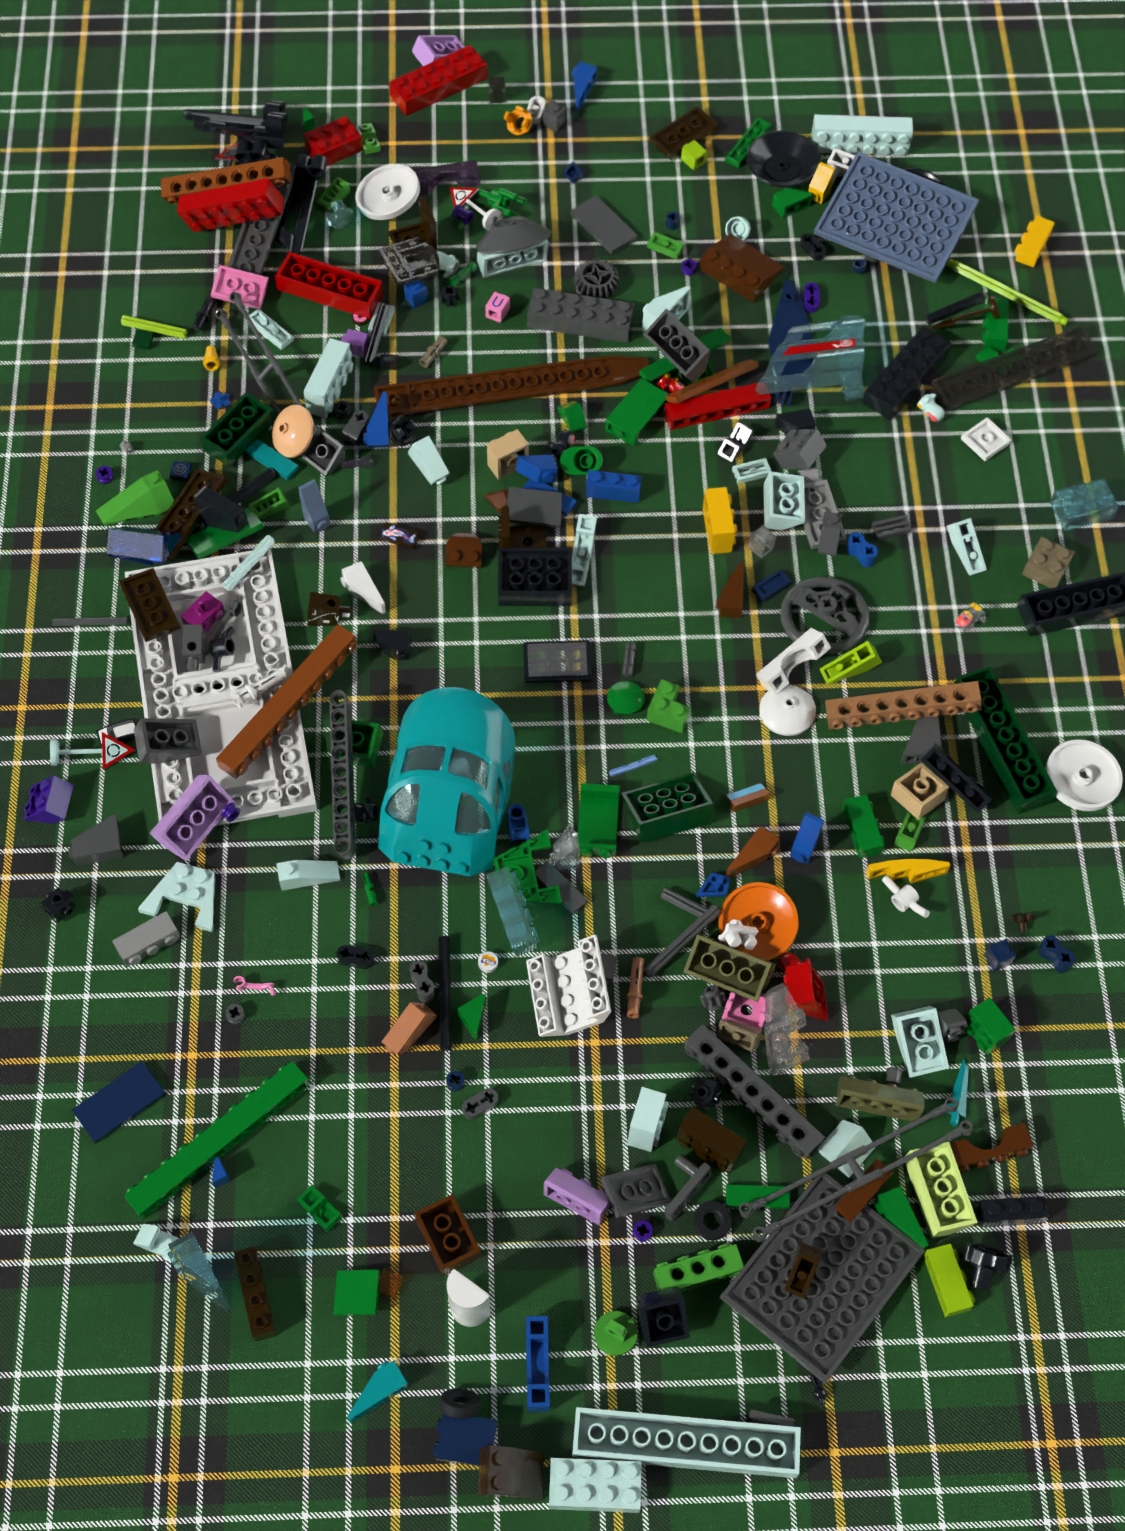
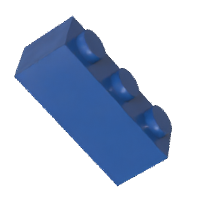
M588 470L586 497L639 503L641 476Z

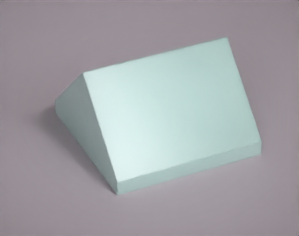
M842 1120L816 1151L831 1162L863 1145L866 1146L872 1143L863 1127ZM875 1147L868 1150V1153L855 1159L859 1166L870 1155V1153L875 1149ZM848 1163L838 1167L848 1178L854 1173Z

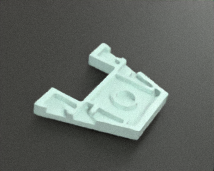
M176 862L139 906L138 910L140 913L156 917L164 899L200 908V912L194 924L195 927L213 932L215 873L210 870Z

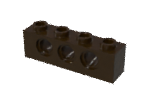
M255 1246L235 1251L234 1257L252 1337L255 1342L277 1336L257 1249Z

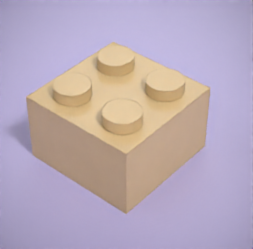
M518 429L508 432L487 444V464L498 480L516 472L518 456L529 455V444Z
M921 762L894 782L891 796L919 820L945 801L949 786Z

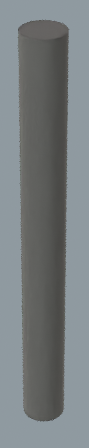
M128 617L52 619L53 626L128 624Z

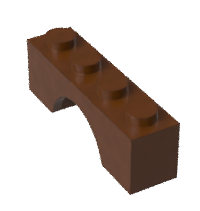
M1025 1122L1006 1127L1001 1133L1000 1144L993 1149H979L973 1146L967 1139L950 1143L960 1174H965L970 1171V1168L978 1167V1169L986 1168L995 1161L1004 1163L1013 1156H1017V1158L1029 1155V1152L1034 1147Z

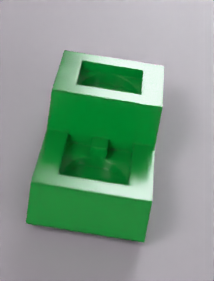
M313 1185L296 1199L327 1233L343 1218L341 1213Z

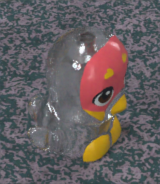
M973 602L967 610H964L956 618V626L962 631H969L977 621L986 622V613L980 605Z

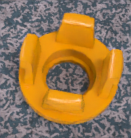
M516 106V109L512 112L506 111L504 115V120L507 121V129L514 135H523L531 128L532 116L526 109L520 106ZM524 117L523 123L521 125L522 128H517V119Z

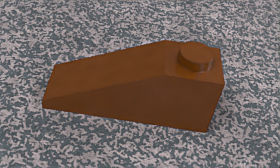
M744 562L739 563L722 589L720 599H716V609L719 610V617L741 618L743 609Z
M876 1158L864 1174L866 1175L878 1168L881 1169L886 1165ZM890 1170L882 1174V1177L850 1193L847 1192L834 1209L848 1221L852 1222L885 1185L893 1171Z

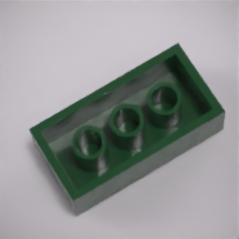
M245 392L200 437L203 451L230 468L274 424L273 409Z

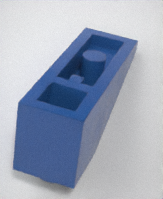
M580 61L577 67H574L572 70L575 107L577 111L580 110L597 79V67Z
M387 392L382 393L367 426V433H364V444H367L368 448H390Z
M807 812L805 813L790 857H793L795 861L808 864L816 848L824 819Z

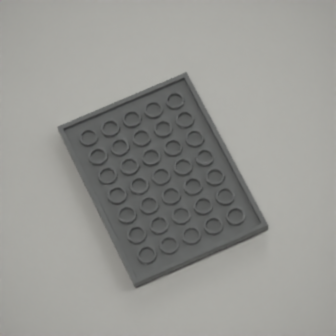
M827 1173L814 1178L782 1219L845 1187ZM845 1194L794 1219L771 1233L720 1296L721 1300L824 1384L925 1252L923 1248L868 1205L864 1207L852 1222L848 1221L834 1209ZM801 1242L822 1250L819 1264L805 1299L784 1290Z

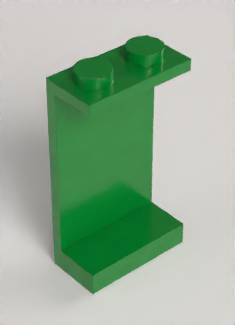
M640 379L607 417L605 431L634 447L638 443V435L662 405L665 406V403H669L665 396L668 393L657 388L652 383Z
M581 783L577 855L583 857L593 855L602 858L616 856L619 785Z

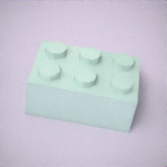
M644 1087L641 1088L630 1124L627 1145L652 1152L653 1146L657 1147L669 1103L665 1101L666 1094Z

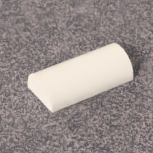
M453 1269L447 1279V1293L453 1318L461 1325L467 1327L483 1324L491 1315L489 1294L456 1269Z

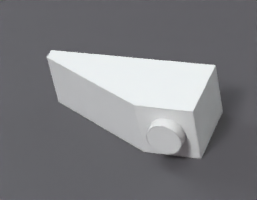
M362 561L341 569L342 577L340 579L344 588L347 587L352 595L378 612L386 613L385 603Z

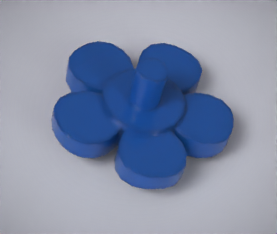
M216 392L214 394L215 397L210 399V403L215 405L216 409H222L223 406L228 407L230 405V396L227 393L222 395L221 392Z

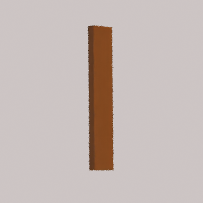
M748 359L665 395L666 400L671 403H680L758 368V361Z

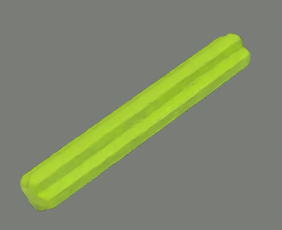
M123 315L121 319V324L124 326L185 339L187 335V330L180 327Z

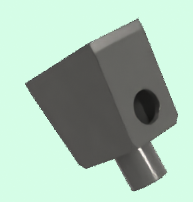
M183 625L182 656L185 662L188 663V671H199V664L205 663L207 635L202 625Z

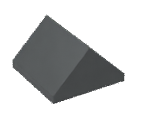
M321 428L320 435L312 437L308 448L301 454V457L325 476H328L345 463V446Z

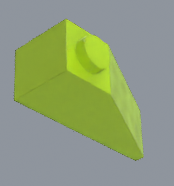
M866 641L820 668V671L827 685L867 672L881 664L882 661L875 647L869 641Z

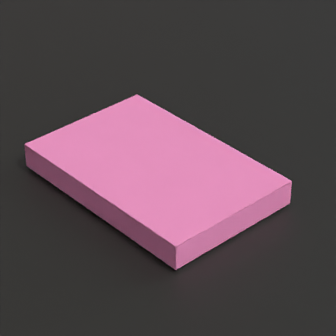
M219 265L211 297L232 302L229 296L234 291L241 294V301L244 306L261 310L269 277Z

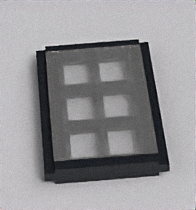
M590 640L523 642L525 683L592 681Z

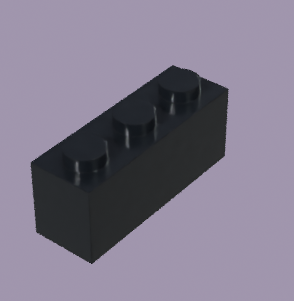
M1045 1196L981 1200L977 1205L980 1228L1043 1224L1048 1218Z

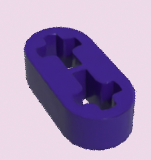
M812 282L804 286L803 292L804 308L809 313L817 312L820 304L819 286Z

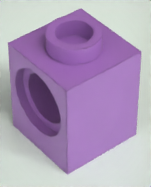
M348 329L346 335H343L341 339L342 342L349 343L352 355L364 357L369 343L367 333Z

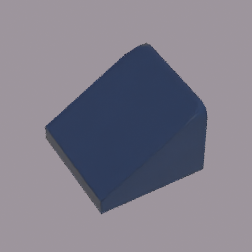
M573 161L562 173L573 184L587 175Z

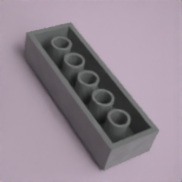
M533 288L527 313V327L628 343L634 314V303Z

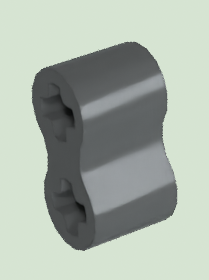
M415 961L410 966V976L412 982L416 984L418 999L424 1003L431 1002L435 997L434 983L428 978L427 965L423 961Z

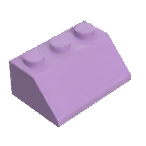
M556 1167L544 1182V1195L600 1225L611 1205L605 1190L600 1188L597 1190L591 1187V1183L582 1178L579 1180L573 1177V1174L567 1169L562 1168L560 1170Z

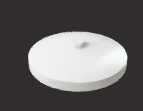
M402 164L384 165L370 172L360 182L355 196L356 203L363 215L370 219H391L401 215L414 204L420 192V183L417 175L410 167Z
M1087 740L1064 742L1057 746L1047 759L1045 769L1058 792L1056 798L1071 808L1082 811L1103 809L1115 800L1122 788V771L1117 760L1107 749Z

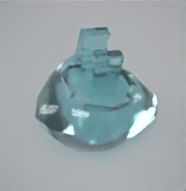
M342 199L331 203L334 213L328 215L327 223L334 228L345 229L352 221L353 210L345 207Z

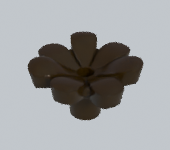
M1016 913V916H1009L1010 921L1019 923V931H1027V923L1036 918V915H1031V913L1024 915Z

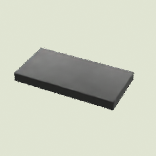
M596 195L570 210V215L611 255L638 239V235Z

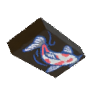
M386 522L379 538L380 540L413 550L420 537V532Z

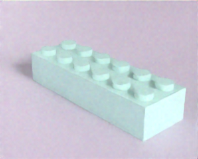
M814 114L811 142L817 147L819 153H832L834 148L849 154L860 152L867 155L908 156L913 135L912 118Z

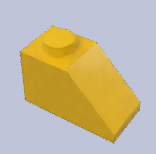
M823 162L819 163L809 185L808 192L812 194L811 200L820 204L824 202L832 189L835 168Z

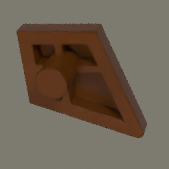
M508 489L484 495L500 514H502V506H507Z

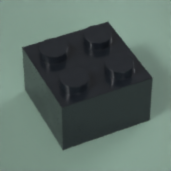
M678 1286L636 1295L641 1333L647 1347L690 1338L684 1297Z

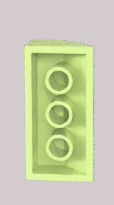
M949 1142L942 1143L905 1162L931 1239L953 1234L978 1223ZM918 1149L910 1150L906 1154V1156L915 1152Z

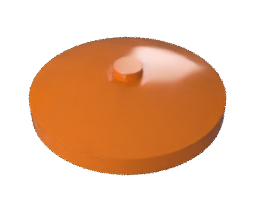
M763 882L745 884L734 890L724 901L718 920L720 935L723 934L727 923H730L732 919L740 920L743 926L756 927L758 930L755 936L757 944L753 950H746L744 945H739L736 948L768 961L774 960L788 951L794 943L799 929L798 912L788 894L775 885Z

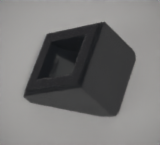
M381 354L380 369L398 370L399 355Z

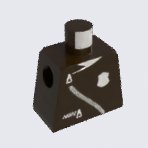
M310 592L307 626H336L338 617L350 616V606H340L339 596Z

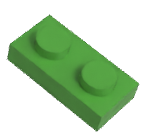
M654 232L647 242V248L677 259L684 249V243Z

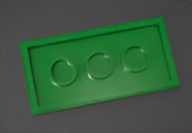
M246 508L244 511L249 522L238 533L206 527L190 535L185 543L198 559H202L264 527L257 516L249 508Z

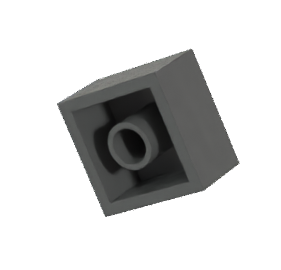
M793 429L787 433V436L778 445L773 454L782 469H809L827 445L818 429Z

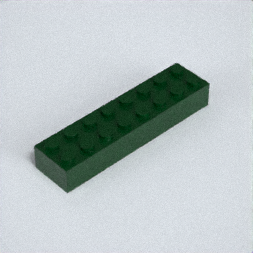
M991 666L957 676L954 684L978 681L981 710L973 713L965 712L1017 813L1021 814L1053 803L1058 792Z

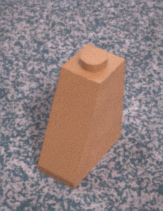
M410 1002L382 1040V1043L386 1045L385 1049L392 1055H404L438 1015L424 1003Z

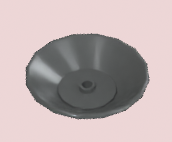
M509 217L495 222L476 244V249L479 252L490 254L518 251L547 240L551 233L548 228L526 217Z

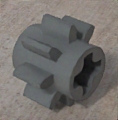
M715 985L704 988V994L700 995L703 1007H708L710 1011L722 1008V1002L726 1001L723 989H718V986Z

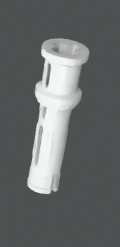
M280 668L255 684H247L243 690L232 693V698L235 704L242 708L243 704L250 700H256L260 693L287 679L288 676L284 669Z

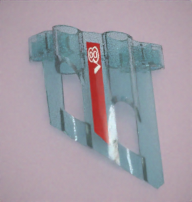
M858 314L840 316L839 320L793 326L788 331L784 342L779 344L773 354L766 373L760 379L755 390L759 395L841 385V392L844 393L846 402L862 400L864 397L862 382L864 317L861 318ZM830 330V333L824 338L801 341L804 333ZM814 358L810 367L803 373L781 376L786 362Z

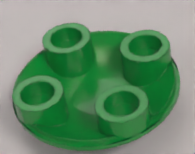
M622 681L614 684L609 689L607 701L615 714L627 715L641 711L645 696L643 690L637 684Z

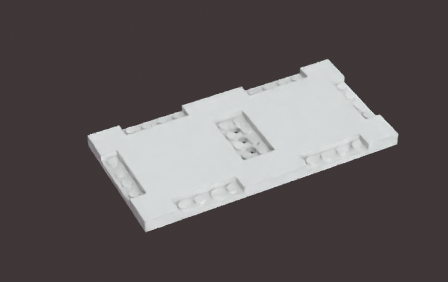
M271 547L231 591L223 588V582L252 551L151 567L154 568L180 624L181 629L145 642L130 609L144 717L147 719H196L202 754L199 756L151 764L159 821L198 775H210L235 801L236 807H239L241 810L239 816L234 821L228 822L226 818L222 817L215 826L279 815V818L317 811L300 710L297 711L294 719L286 723L283 731L280 734L277 733L272 743L260 752L259 758L256 761H252L247 771L237 779L220 769L216 761L218 755L293 674ZM151 568L125 572V578ZM206 591L223 603L224 610L229 607L235 595L240 596V614L237 617L230 615L219 637L221 638L222 634L229 627L235 629V632L230 636L235 645L234 653L222 657L220 672H213L214 657L211 654L206 655L204 664H199V671H188V663L185 662L182 656L183 622L181 615ZM226 613L206 633V651L210 640L214 638ZM280 668L284 669L288 676L287 679L260 693L256 700L248 701L243 704L242 708L235 704L232 693L243 690L247 684H255ZM236 680L242 682L239 686H233L232 683ZM218 683L223 685V687L218 690L213 688V686ZM197 687L204 688L201 693L194 692Z

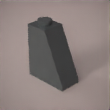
M938 716L917 719L903 753L901 764H920L921 762L925 764L921 758L935 743L942 749Z
M111 815L71 840V848H68L70 859L74 860L76 866L124 858L120 823L116 815Z

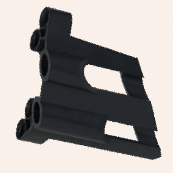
M240 140L235 154V158L245 164L279 158L269 153L268 144L263 140H255L254 144L248 140ZM300 154L294 165L290 164V171L295 173V178L274 240L281 246L284 244L292 253L298 255L303 250L317 181L325 176L328 159L323 155L318 154L311 158L308 155ZM289 211L299 214L294 236L286 229Z

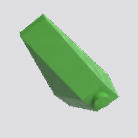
M157 470L141 477L98 508L96 513L103 525L126 522L127 519L132 518L144 519V516L149 515L161 516L169 510L174 499L166 482Z

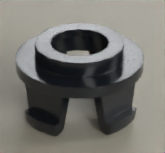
M403 415L392 419L388 423V432L391 439L400 446L408 445L410 441L415 440L417 435H410V431L416 427L412 419L402 422Z

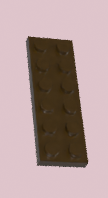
M197 469L141 548L142 552L173 561L202 519L194 496L204 486L220 493L228 481L227 477Z

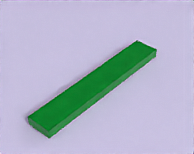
M719 327L699 338V340L712 352L729 343L731 337ZM663 357L641 369L639 375L645 381L653 384L661 380L667 372L672 374L678 369L666 357Z

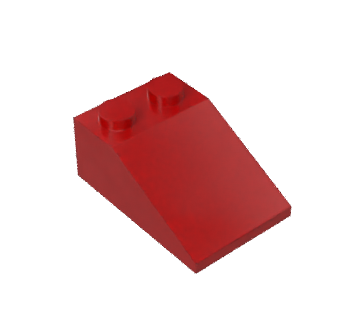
M803 963L785 967L786 974L783 975L785 986H788V993L786 994L788 1006H791L797 1013L824 1021L829 1020L824 982L810 963Z

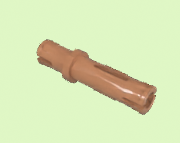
M640 957L632 959L630 988L626 997L628 1000L627 1017L629 1018L639 1017L640 1001L643 1000L641 990L644 959ZM636 972L638 973L637 984H635Z

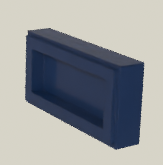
M779 569L754 585L752 591L764 603L790 586L792 580Z

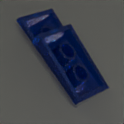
M125 526L108 528L107 555L147 565H152L154 562L164 564L181 535L179 533Z

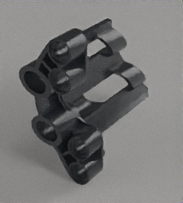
M266 101L265 107H263V117L186 109L183 112L185 119L193 121L194 128L199 131L235 135L238 139H246L253 144L255 140H263L267 142L270 149H284V128H287L288 114L285 113V101Z

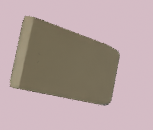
M721 1019L716 1037L754 1052L759 1046L763 1030Z

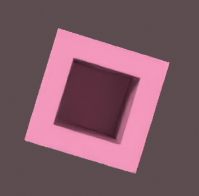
M494 292L485 306L486 317L501 323L510 310V297Z

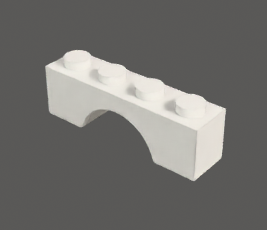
M810 628L760 670L756 676L764 689L776 695L789 684L788 676L795 666L807 660H818L831 647L824 634Z

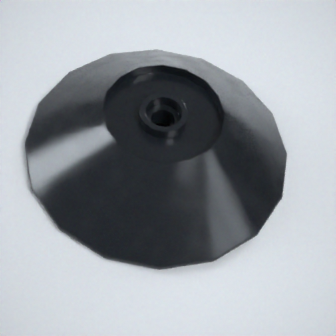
M780 130L768 132L756 138L748 148L746 160L750 171L760 181L775 187L790 188L801 186L813 179L821 162V156L817 147L808 138L795 132Z

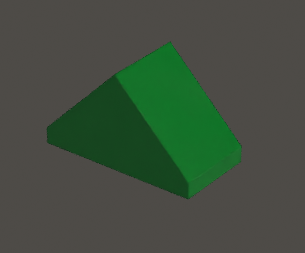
M570 401L557 406V410L569 431L574 434L587 429L579 402Z
M485 994L477 996L458 1008V1016L473 1039L478 1038L486 1005Z

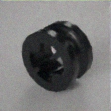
M346 401L337 402L335 404L336 416L341 419L348 418L351 414L350 404Z

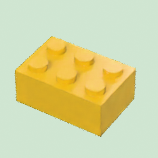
M727 487L705 489L702 510L710 554L732 552L733 545L736 544L737 525L733 524L735 515L734 509L730 508L732 498L731 494L727 492Z

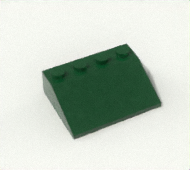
M694 772L621 793L641 843L715 822L713 802Z

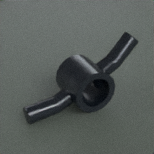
M229 627L222 634L221 638L212 639L209 642V652L214 657L213 672H220L223 656H229L234 653L235 645L230 637L235 632L233 627Z

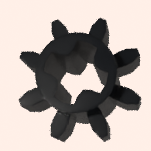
M452 285L443 287V292H439L441 304H445L448 307L457 305L456 300H460L458 288L455 289Z

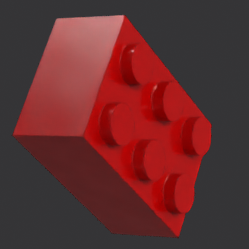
M347 116L303 134L307 152L312 158L318 154L325 156L328 159L327 166L363 151L362 136Z

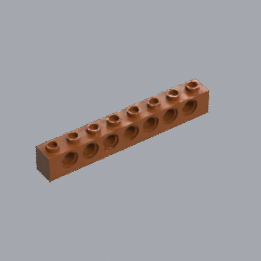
M284 157L161 178V197L169 204H177L181 195L268 178L273 185L283 186L285 183H291L290 163Z

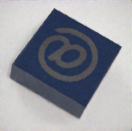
M173 461L169 474L170 479L188 481L192 468L191 463Z

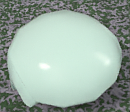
M741 216L732 217L726 223L725 228L727 235L732 234L742 241L749 236L751 230L747 219Z

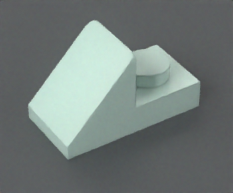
M143 1224L133 1244L172 1261L182 1240L161 1231L158 1226Z

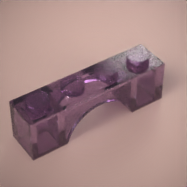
M476 160L413 169L420 183L418 196L432 194L435 186L445 181L457 182L463 188L480 186V173Z

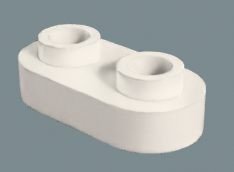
M541 96L532 97L527 107V111L532 116V124H538L543 117L545 99Z

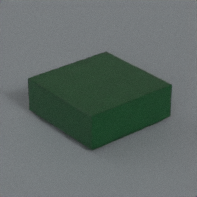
M136 330L132 346L149 350L154 338L153 332Z

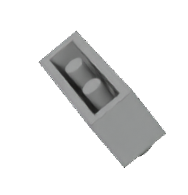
M165 911L112 940L124 964L128 967L138 964L142 958L148 955L156 954L160 948L174 944L180 938V935Z

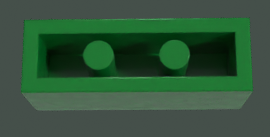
M996 299L1000 318L994 319L991 311L982 313V315H985V318L982 320L984 331L982 332L981 342H984V348L990 346L993 350L1005 351L1008 341L1009 300ZM989 300L986 305H983V308L990 307Z
M867 795L845 799L842 809L858 858L881 854L885 846V839L883 835H880L879 821L874 817L872 801H869Z

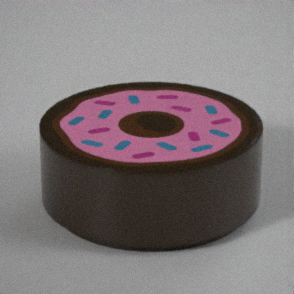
M352 314V321L355 325L362 326L369 321L368 318Z

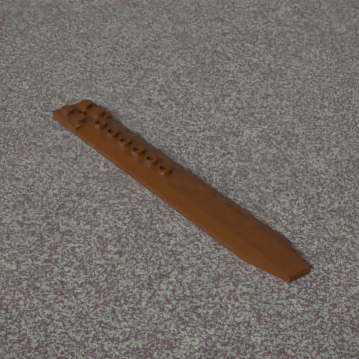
M609 355L374 386L376 403L378 404L382 393L387 392L388 418L400 415H414L417 412L618 386L641 378L639 371L648 366L649 361L647 357ZM393 398H395V400L398 402L392 403L391 401Z

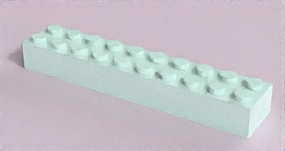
M576 1407L572 1458L641 1461L643 1465L797 1478L800 1466L801 1427Z

